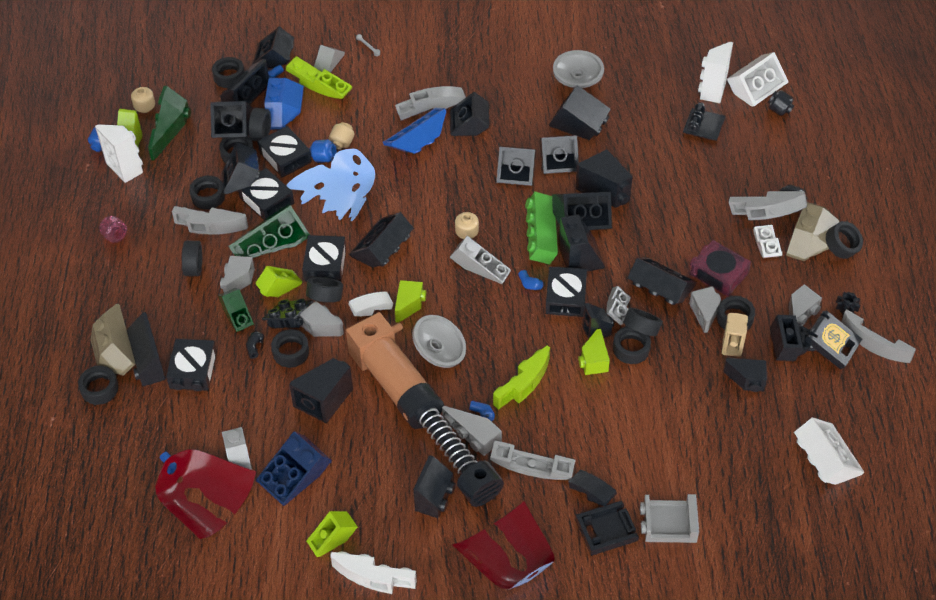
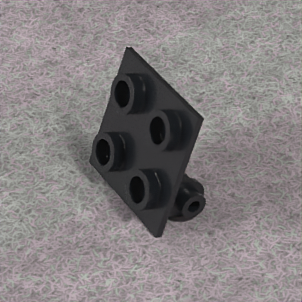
M699 102L695 105V108L691 109L683 133L717 141L726 116L705 111L704 103Z
M281 300L277 306L268 311V314L262 320H268L267 325L272 329L299 328L304 323L303 319L300 318V314L313 303V300Z

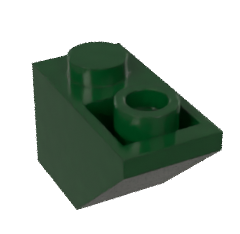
M234 288L217 295L227 318L236 332L254 325L240 289Z

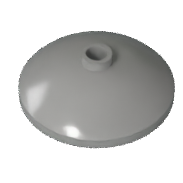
M572 50L556 58L553 64V74L560 83L568 87L575 88L578 85L581 88H587L601 80L604 74V65L601 59L591 52Z
M427 315L417 321L412 332L413 342L425 360L443 368L454 367L463 360L466 354L465 339L460 330L451 321L437 315Z

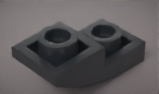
M581 469L568 481L571 489L587 494L588 501L602 506H606L617 494L616 490L609 484Z

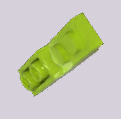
M297 56L286 66V71L299 78L301 85L322 95L343 99L352 89L350 84L326 69L321 72Z
M548 345L543 349L537 350L528 360H523L518 366V376L512 377L507 384L495 390L493 393V405L498 410L512 399L517 403L522 402L540 383L550 359V347Z

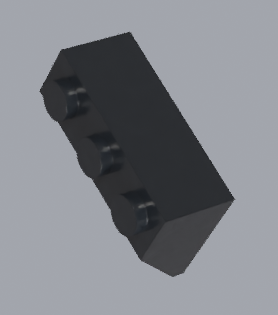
M262 59L244 71L230 87L222 92L220 95L221 102L246 101L250 105L267 88L269 75L266 60Z
M236 142L222 171L223 193L229 194L249 187L254 180L258 179L260 171L258 169L256 149Z
M611 192L552 194L553 214L559 225L560 218L579 215L589 230L612 229Z
M401 212L380 218L349 255L372 268L382 267L389 262V257L400 249L399 245L409 239L414 227Z
M648 257L636 258L628 276V279L632 280L633 285L639 288L644 286L649 289L648 292L655 296L661 295L665 297L666 302L673 305L683 303L697 284V281Z
M144 312L127 329L137 367L133 369L136 380L140 379L142 387L166 380L146 312Z

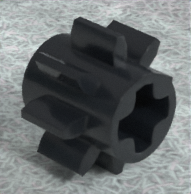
M843 292L842 297H837L836 310H839L842 315H844L846 309L852 313L854 311L858 312L861 306L859 304L860 298H857L854 293Z

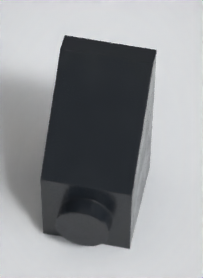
M585 303L582 328L588 340L597 329H601L603 338L611 336L612 327H614L613 319L608 316L605 309Z
M726 358L724 373L743 390L764 392L767 381L765 360Z

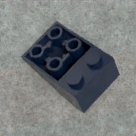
M294 431L256 481L278 502L285 506L320 477L332 460L306 436Z

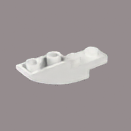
M343 551L338 553L331 552L332 566L346 578L366 588L392 594L394 586L413 589L416 587V571L403 567L398 569L387 565L375 566L374 557L366 554L351 555Z

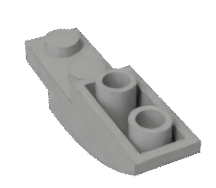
M433 87L410 93L411 99L396 104L395 107L400 120L432 108L446 109L457 105L466 96L461 87Z
M768 191L766 197H730L729 205L732 215H747L748 220H762L788 215L807 207L805 191Z
M174 206L172 210L174 222L188 226V230L191 233L227 234L248 228L246 214L211 208L209 213L177 206Z

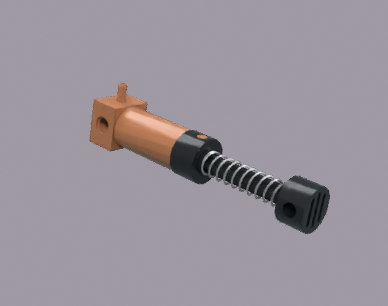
M378 312L346 329L348 351L362 371L370 370L411 428H428L427 433L432 434L431 439H436V445H441L440 450L445 451L444 456H449V462H454L453 468H458V474L461 475L458 478L457 486L469 503L474 507H479L493 500L503 488V479L488 461H474V456L470 455L468 449H465V444L461 443L460 438L457 437L455 432H452V428L448 426L447 421L443 420V416L440 415L444 406L443 401L395 342V333L403 329L402 324L397 323L391 327L383 315Z

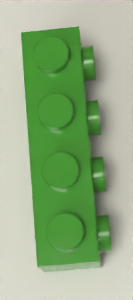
M534 191L525 204V208H527L526 222L528 223L527 237L529 239L527 250L529 251L530 260L550 265L558 254L556 218L553 214L552 196Z

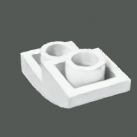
M773 225L754 227V236L762 257L782 256L779 240L775 237Z
M376 292L357 297L349 301L348 305L354 316L362 317L372 316L374 310L392 309L393 302L387 292Z

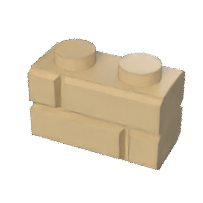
M740 313L728 314L723 336V355L735 357L742 355L747 333L748 316Z

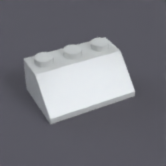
M733 42L710 49L708 56H704L702 67H705V70L702 69L700 80H703V82H700L698 92H701L700 100L715 103L721 102L727 81Z
M775 52L761 55L727 78L733 93L752 107L788 83Z
M96 125L95 128L106 164L125 183L142 174L141 165L143 163L138 156L139 149L135 144L136 137L134 133L128 131L124 126Z
M812 417L794 432L798 438L797 443L801 448L805 449L809 462L816 466L819 471L818 476L823 482L836 485L864 473L832 423Z

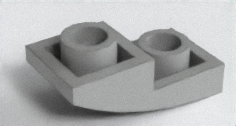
M619 286L612 288L606 311L611 318L619 325H622L631 297Z

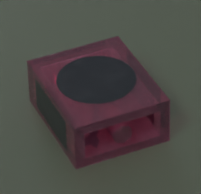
M712 240L708 246L705 245L702 248L698 257L695 256L691 260L690 275L710 287L713 286L715 290L728 297L749 274L751 261Z

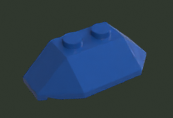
M289 78L268 79L265 109H268L271 113L270 129L280 130L286 127V124L301 113L304 93L303 85Z
M434 108L426 115L383 141V145L412 154L420 152L423 146L432 144L435 138L440 136L446 109Z

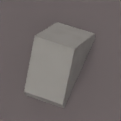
M320 45L314 67L321 72L326 69L331 73L345 55V52Z

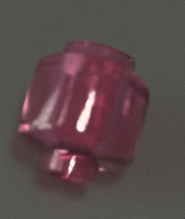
M108 216L100 223V233L110 242H119L127 234L126 224L116 216Z

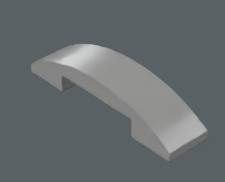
M846 309L842 323L862 338L861 346L890 360L904 363L912 361L916 351L915 348L899 339L895 344L862 326L864 319Z
M494 441L490 460L502 467L543 479L570 480L572 478L575 464L574 459L555 455V458L552 459L515 450V445Z

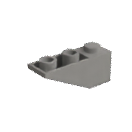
M466 236L458 244L450 256L452 260L464 269L500 284L505 281L511 272L510 268L469 236Z
M447 406L442 407L443 420L447 421L448 426L456 430L457 435L461 439L468 441L474 451H479L485 456L492 450L495 440L502 442V431L488 418Z

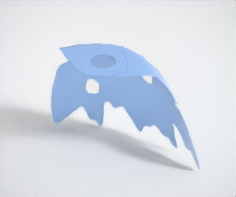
M345 149L335 154L331 163V169L324 165H318L299 174L287 183L286 186L289 189L305 191L300 198L302 200L301 204H305L313 197L320 195V199L326 200L322 213L336 210L339 220L351 208L349 217H352L351 221H353L366 201V197L363 198V196L373 186L375 170L359 150ZM353 155L359 156L361 159L360 165L354 163ZM354 171L358 173L357 176L353 175ZM324 183V187L320 190L314 188L316 184ZM356 183H359V184H360L359 189H357L355 192H353V191H352L353 185L356 184Z

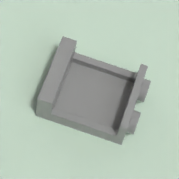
M688 494L686 501L650 500L649 495H645L644 502H640V515H644V521H641V534H645V542L697 543L699 523L695 494Z

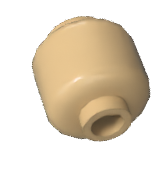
M139 87L132 92L131 100L136 111L147 113L154 108L155 99L151 89Z
M347 123L335 124L329 135V140L335 144L336 149L348 148L354 138V131L352 126Z
M463 212L456 217L455 232L458 237L464 239L466 236H469L472 239L478 234L479 220L475 214Z

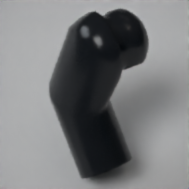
M252 332L246 342L248 355L251 359H255L259 355L256 344L264 340L262 332Z

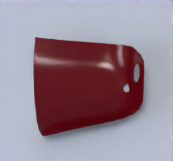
M188 449L172 455L164 462L156 482L155 491L160 502L199 539H203L220 531L228 522L217 518L201 505L188 501L184 493L185 489L199 488L206 498L228 509L235 515L249 495L256 471L202 451ZM175 462L177 464L176 470L173 474L169 475L167 473L168 466ZM182 476L183 481L181 483H178V478Z
M525 501L493 524L503 531L506 539L514 549L526 558V571H520L511 567L507 554L488 535L485 529L466 540L452 544L481 573L502 589H511L529 582L555 561L554 553Z

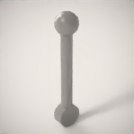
M361 34L356 35V39L374 52V56L380 55L379 49L373 48L362 38Z

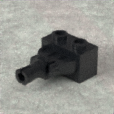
M777 315L770 326L775 356L778 361H796L798 356L805 354L807 351H815L805 341L811 329L798 324L796 315Z

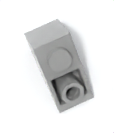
M230 256L228 263L224 267L225 276L221 278L220 288L224 292L234 288L241 290L251 284L255 270L252 257Z
M804 284L791 294L788 306L789 315H796L797 323L803 326L811 315L815 316L820 311L822 297Z
M317 301L300 314V318L304 321L301 327L313 337L342 336L344 334L342 320L338 316L331 314L326 306L320 305Z

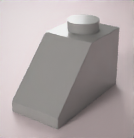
M713 286L691 292L689 302L704 333L709 331L721 303V297L719 293L715 292Z
M242 427L222 432L228 461L252 470Z

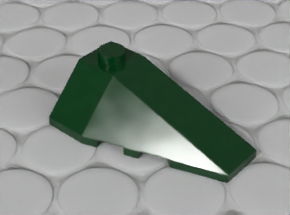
M164 86L158 101V104L161 105L160 112L155 114L156 129H152L148 146L150 158L154 161L185 126L187 119L191 116V108L188 107L187 100L168 86Z
M287 204L228 245L234 256L254 258L295 247L306 240L310 234L292 206Z

